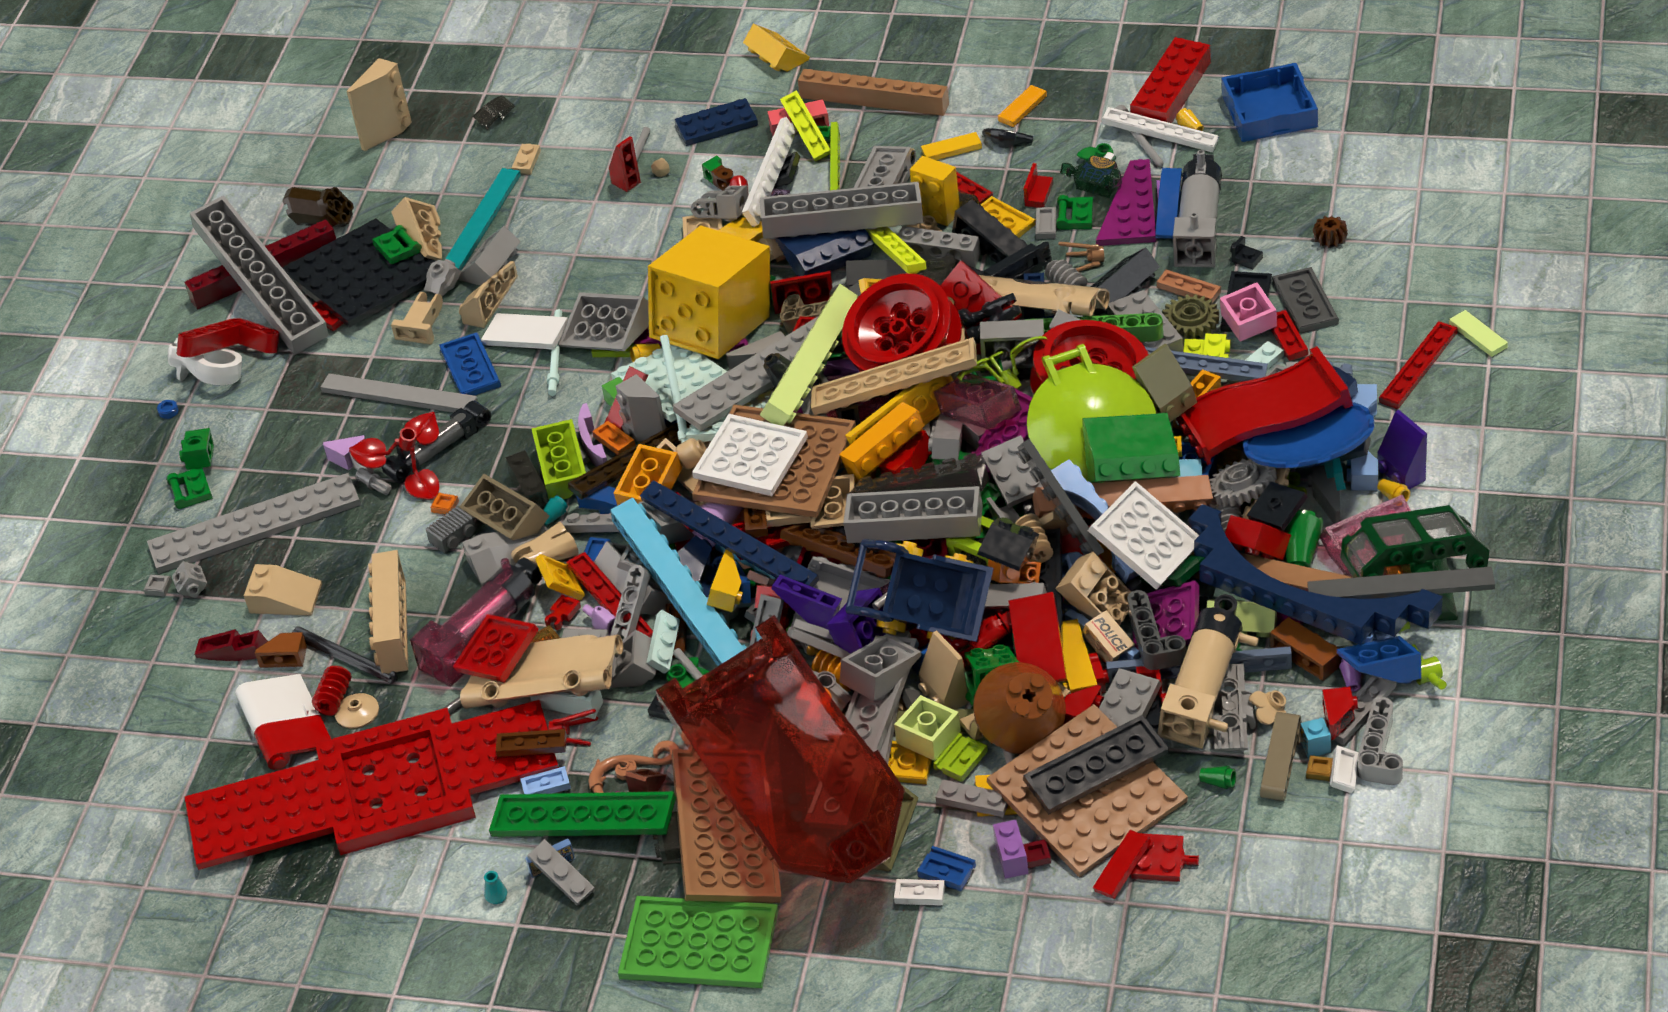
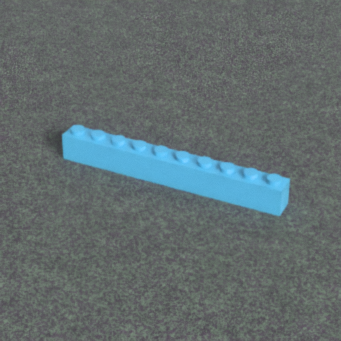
M631 498L612 508V522L726 679L744 670L748 648L739 643L735 630L728 628L724 615L721 612L717 613L714 609L715 607L707 605L708 597L706 598L703 594L704 591L701 584L692 579L690 569L687 565L683 566L681 564L677 551L670 549L666 536L659 534L656 523L652 518L648 519L641 503L637 504L635 499Z

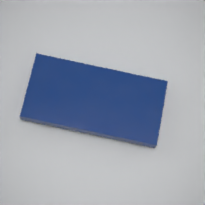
M477 332L439 345L460 394L474 396L501 387L500 380Z

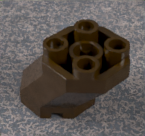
M291 187L286 191L283 198L284 205L287 204L288 206L286 210L287 216L297 225L306 224L305 226L327 220L332 227H344L349 224L353 215V203L337 187L326 188L325 190Z

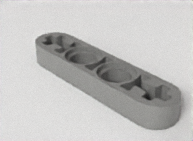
M641 565L632 566L627 573L611 635L618 634L621 638L624 636V639H626L636 630L650 579L649 571ZM636 592V599L629 602L630 594ZM627 613H631L630 620L627 623H624V615Z

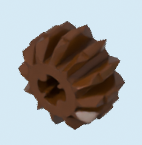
M1333 215L1317 219L1313 227L1315 242L1320 243V246L1327 245L1328 248L1343 244L1348 235L1346 221L1341 220L1340 217L1334 218Z

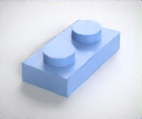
M565 766L520 778L524 794H553L571 789Z

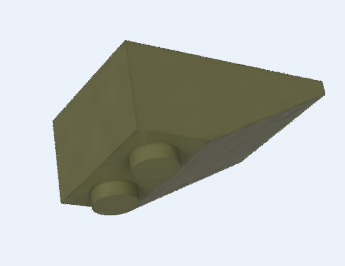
M1163 344L1132 366L1136 380L1150 396L1156 414L1168 413L1170 422L1197 403L1190 381L1167 344Z

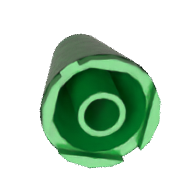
M1299 509L1283 531L1291 534L1285 552L1287 563L1310 568L1323 529V518L1321 516L1319 519L1315 516V512L1305 509Z

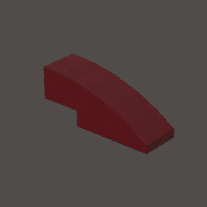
M234 629L200 638L194 655L196 658L216 661L257 659L255 650L267 643L268 640L259 630L240 635Z

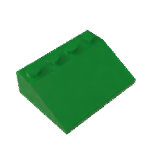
M1168 413L1082 418L1087 478L1089 482L1102 483L1181 476L1179 454Z

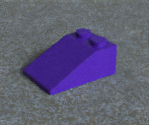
M1397 410L1377 452L1378 470L1393 482L1404 484L1410 490L1426 481L1427 433L1404 413Z

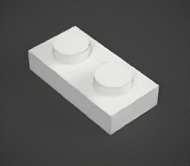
M896 879L894 902L895 904L943 906L945 882L944 880Z

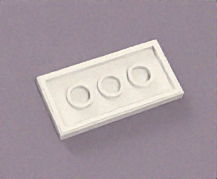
M496 313L481 341L483 345L555 349L562 337L568 317Z

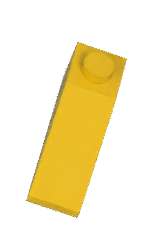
M725 549L710 589L707 605L733 612L735 604L740 605L743 592L739 591L741 579L733 554Z

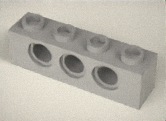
M902 226L898 235L899 238L926 261L946 263L949 260L958 259L968 266L976 267L981 254L978 236Z

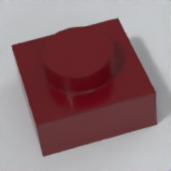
M1045 839L1023 844L1028 868L1051 864V856Z

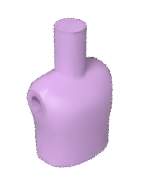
M588 604L584 605L582 611L592 618L594 629H606L610 636L615 616L602 606L592 608Z

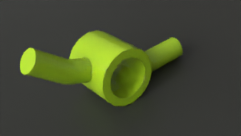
M1413 644L1412 646L1418 650L1417 646ZM1421 655V679H1417L1416 682L1419 685L1431 682L1437 688L1445 689L1447 684L1441 679L1443 671L1438 658L1433 656L1423 659Z

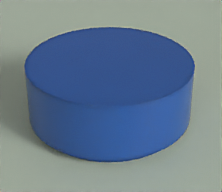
M164 400L157 406L158 414L163 419L172 418L179 411L174 400Z

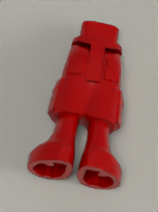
M1010 610L1002 615L997 613V615L981 621L977 642L958 638L952 640L948 636L941 635L957 652L966 645H970L967 649L958 652L963 658L964 668L967 662L964 658V652L971 651L974 648H992L993 645L1000 643L1007 634L1011 633Z

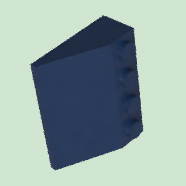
M866 229L818 233L816 235H798L796 237L787 236L775 239L797 277L827 271L832 272L846 266V261H857L871 256L874 242Z

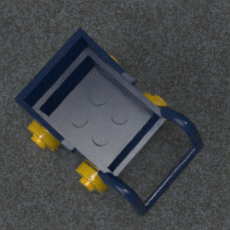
M866 538L861 541L845 608L847 614L877 619L876 627L883 628V633L896 635V632L905 633L906 623L917 625V629L928 631L927 639H931L933 632L938 631L940 635L948 636L952 640L958 638L977 642L994 568L974 564L973 561L966 560V555L954 553L953 556L945 555V557L933 555L932 559L922 557L924 550L917 548L916 543L904 541L903 544ZM867 548L882 549L896 554L883 612L867 607L854 606Z

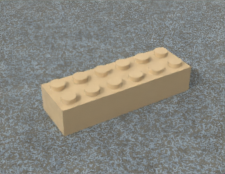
M398 550L372 554V563H368L369 573L372 576L369 578V587L372 591L369 592V600L373 606L369 607L370 618L373 620V622H369L370 633L373 635V637L369 638L371 650L376 651L374 653L375 664L380 666L382 673L407 671L406 580Z

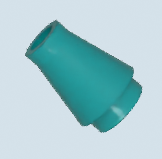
M555 496L550 498L543 509L549 515V518L544 523L546 527L566 513L568 505L561 497Z
M488 871L484 875V897L491 904H500L506 899L507 888L498 877L497 872Z

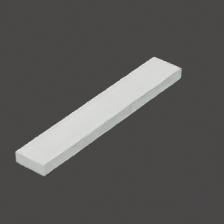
M1111 107L1107 108L1102 117V124L1209 152L1214 151L1219 141V136Z

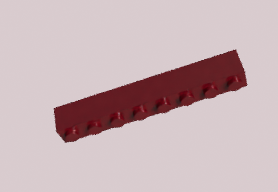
M323 220L292 235L283 237L276 242L265 245V247L279 265L284 267L336 240V235L328 221ZM223 265L184 282L189 298L197 310L242 290Z

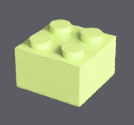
M921 695L894 724L897 744L934 761L961 732L959 712Z

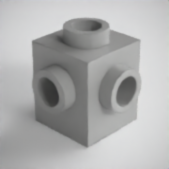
M185 561L181 562L172 575L177 592L182 596L197 598L207 584L201 566Z

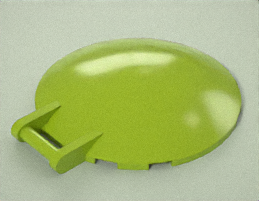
M1081 344L1076 346V349L1051 357L1049 355L1042 357L1043 365L1049 378L1041 384L1031 400L1027 415L1028 438L1051 470L1070 459L1074 465L1080 468L1082 476L1088 482L1082 418L1156 414V410L1146 390L1134 378L1119 369L1102 364H1092L1085 345ZM1079 357L1082 362L1058 371L1054 367L1055 364Z

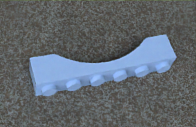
M1357 384L1358 393L1351 399L1352 402L1367 407L1370 410V414L1374 417L1377 415V384ZM1368 451L1366 456L1347 460V466H1351V468H1347V482H1351V490L1378 491V459Z
M1070 459L1051 470L1071 502L1090 514L1095 521L1109 508L1107 502L1097 495L1092 483L1086 481L1082 476L1080 468L1074 465ZM1111 551L1112 568L1125 584L1139 576Z

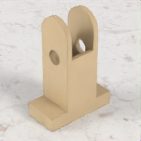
M420 292L404 320H393L391 327L394 338L396 340L432 344L434 335L431 327L442 309L443 299L441 294H435L431 302L428 303L426 293Z

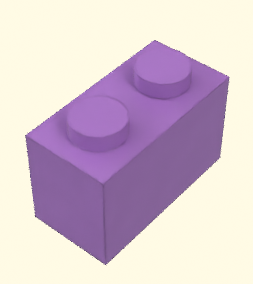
M1011 820L993 824L994 841L1005 879L1028 874L1027 856L1017 821Z

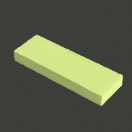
M1466 310L1449 319V325L1457 327L1458 332L1491 357L1508 348L1507 341Z

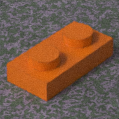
M606 421L592 431L593 438L617 455L635 446L633 438L609 421Z

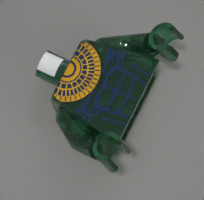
M1107 152L1104 158L1093 155L1078 166H1073L1070 163H1062L1060 173L1066 174L1067 177L1073 176L1076 189L1110 198L1113 189L1122 184L1121 171L1118 170L1117 163L1115 162L1116 156L1110 152Z

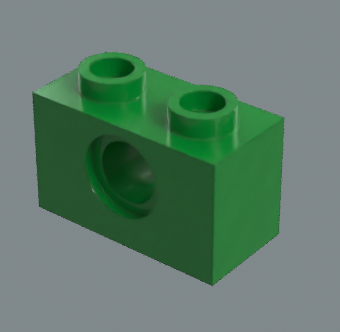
M210 428L185 431L184 440H181L182 450L179 451L181 463H185L186 470L211 467L214 442Z

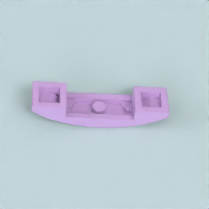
M585 403L579 412V432L583 449L589 456L592 464L597 467L605 463L607 458L602 444L593 446L589 433L594 430V425L588 405Z

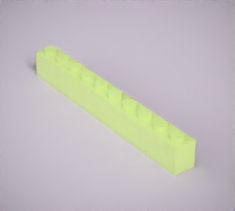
M838 285L761 411V417L770 423L781 426L792 422L796 415L793 411L797 412L803 404V400L811 390L809 387H812L818 378L815 374H820L825 366L823 363H826L832 354L830 351L834 350L839 342L838 340L842 337L845 317L852 304L859 297L843 285Z

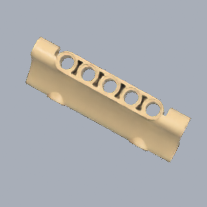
M618 634L604 637L580 635L532 642L505 683L471 675L468 683L461 690V704L465 709L490 704L500 708L506 705L509 699L571 691L576 696H584L588 691L609 689L612 683L614 655H620L623 652L622 638Z

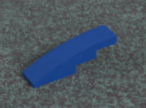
M1162 168L1156 238L1173 239L1175 217H1179L1182 168Z

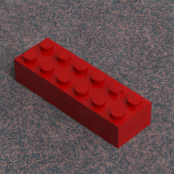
M1175 37L1130 104V113L1172 123L1211 63L1210 45Z

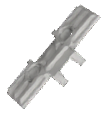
M1244 664L1228 665L1214 707H1222L1223 715H1214L1213 711L1212 719L1228 723L1226 732L1212 728L1209 730L1208 734L1214 735L1215 751L1248 750L1247 723H1249L1250 729L1256 727L1253 714L1255 705L1249 701V696L1252 693L1245 690ZM1226 686L1234 688L1231 692H1226L1222 689Z

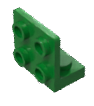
M995 645L989 649L974 648L971 651L964 652V658L973 670L975 693L983 678L990 671L1004 664L1019 662L1010 648L1005 645Z

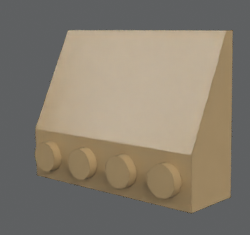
M378 58L347 90L363 151L401 134L412 123L398 64Z

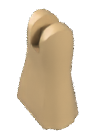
M558 522L535 539L515 548L511 553V557L514 562L525 557L536 563L535 558L539 554L558 561L575 557L579 552L574 538L567 532L564 525Z

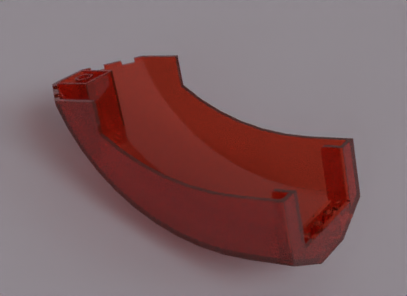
M773 615L755 627L757 642L688 686L682 688L677 679L674 678L656 689L659 705L731 812L764 855L778 869L851 884L891 858L905 789L878 750L873 752L844 716L776 616Z

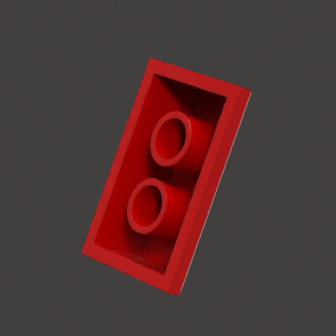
M830 271L770 281L775 314L781 313L784 300L792 294H798L804 305L828 301L831 297L830 291L833 288Z

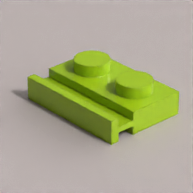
M959 733L933 763L934 770L939 769L943 774L963 782L988 752L987 745L970 737L965 738Z

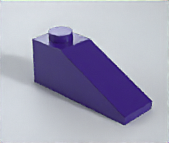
M783 575L778 576L771 588L807 623L828 629L826 624L837 614L842 602V598Z

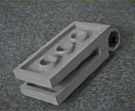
M874 146L854 188L907 183L910 177L909 169L916 163L915 149L900 146Z

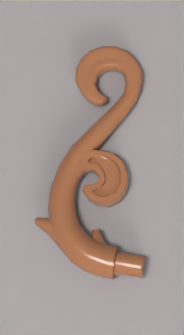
M668 740L659 742L653 749V756L655 758L628 754L613 756L601 762L597 759L596 765L588 779L590 791L592 793H604L602 782L606 777H603V775L614 767L617 778L626 780V771L637 770L636 764H672V750L679 749L678 745ZM663 751L670 753V755L663 759L658 758V755Z

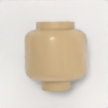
M690 438L676 447L681 466L689 470L696 467L706 451L703 442L694 438Z

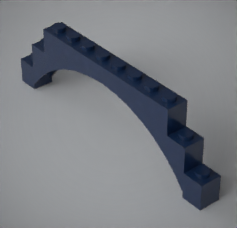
M1202 504L1188 519V526L1199 535L1194 541V556L1205 557L1200 563L1201 582L1361 645L1374 629L1395 637L1407 622L1429 629L1442 614L1443 596L1425 589L1403 596L1356 599L1326 596L1290 586L1257 569L1233 547L1221 526L1222 511Z

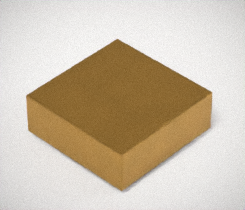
M1310 755L1306 779L1330 782L1333 758Z

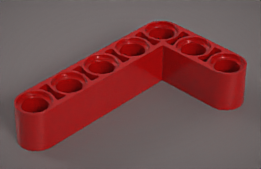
M232 318L179 333L176 354L181 357H194L236 344L264 353H277L279 331L245 319Z

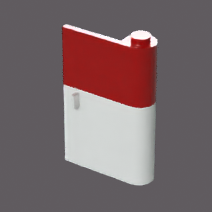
M301 674L246 682L237 687L235 691L236 697L270 769H282L288 764L291 754L315 751V743L331 739L319 712L312 705V697Z

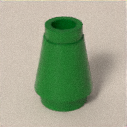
M1230 766L1201 768L1199 779L1200 782L1223 789L1233 788L1236 783V770L1230 768Z

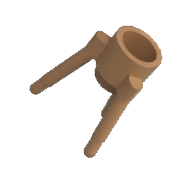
M1058 242L1060 246L1087 249L1081 252L1066 253V256H1087V261H1091L1089 264L1075 268L1078 272L1098 267L1100 262H1104L1103 246L1098 244Z

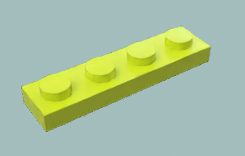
M797 90L781 98L780 101L813 160L816 162L829 155L830 148Z

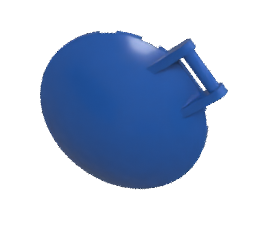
M1352 402L1353 406L1345 409L1341 405L1330 413L1303 425L1248 438L1243 441L1244 452L1251 461L1268 467L1296 469L1321 465L1349 453L1362 444L1374 429V417L1370 414V410L1367 407Z

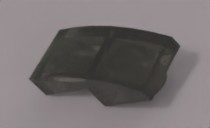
M500 95L485 104L472 117L485 129H488L498 117L503 120L515 105L503 95Z

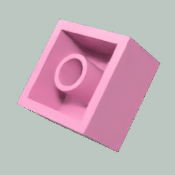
M1258 283L1220 298L1221 315L1240 342L1277 326V311Z

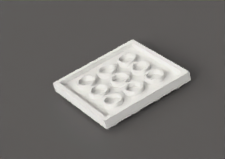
M728 414L692 471L693 478L773 496L807 440V431Z
M1136 481L1087 530L1156 590L1194 551V541L1199 536Z

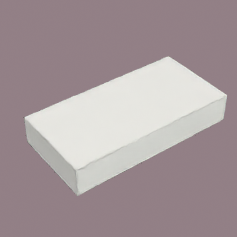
M1336 746L1330 778L1331 787L1353 793L1356 785L1359 752Z

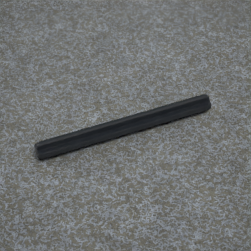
M296 626L292 630V632H302L307 645L381 680L393 684L398 678L396 672L382 673L380 666H376L374 661L300 626Z

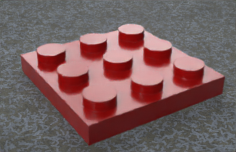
M487 614L453 665V668L459 673L505 683L539 628L533 623Z

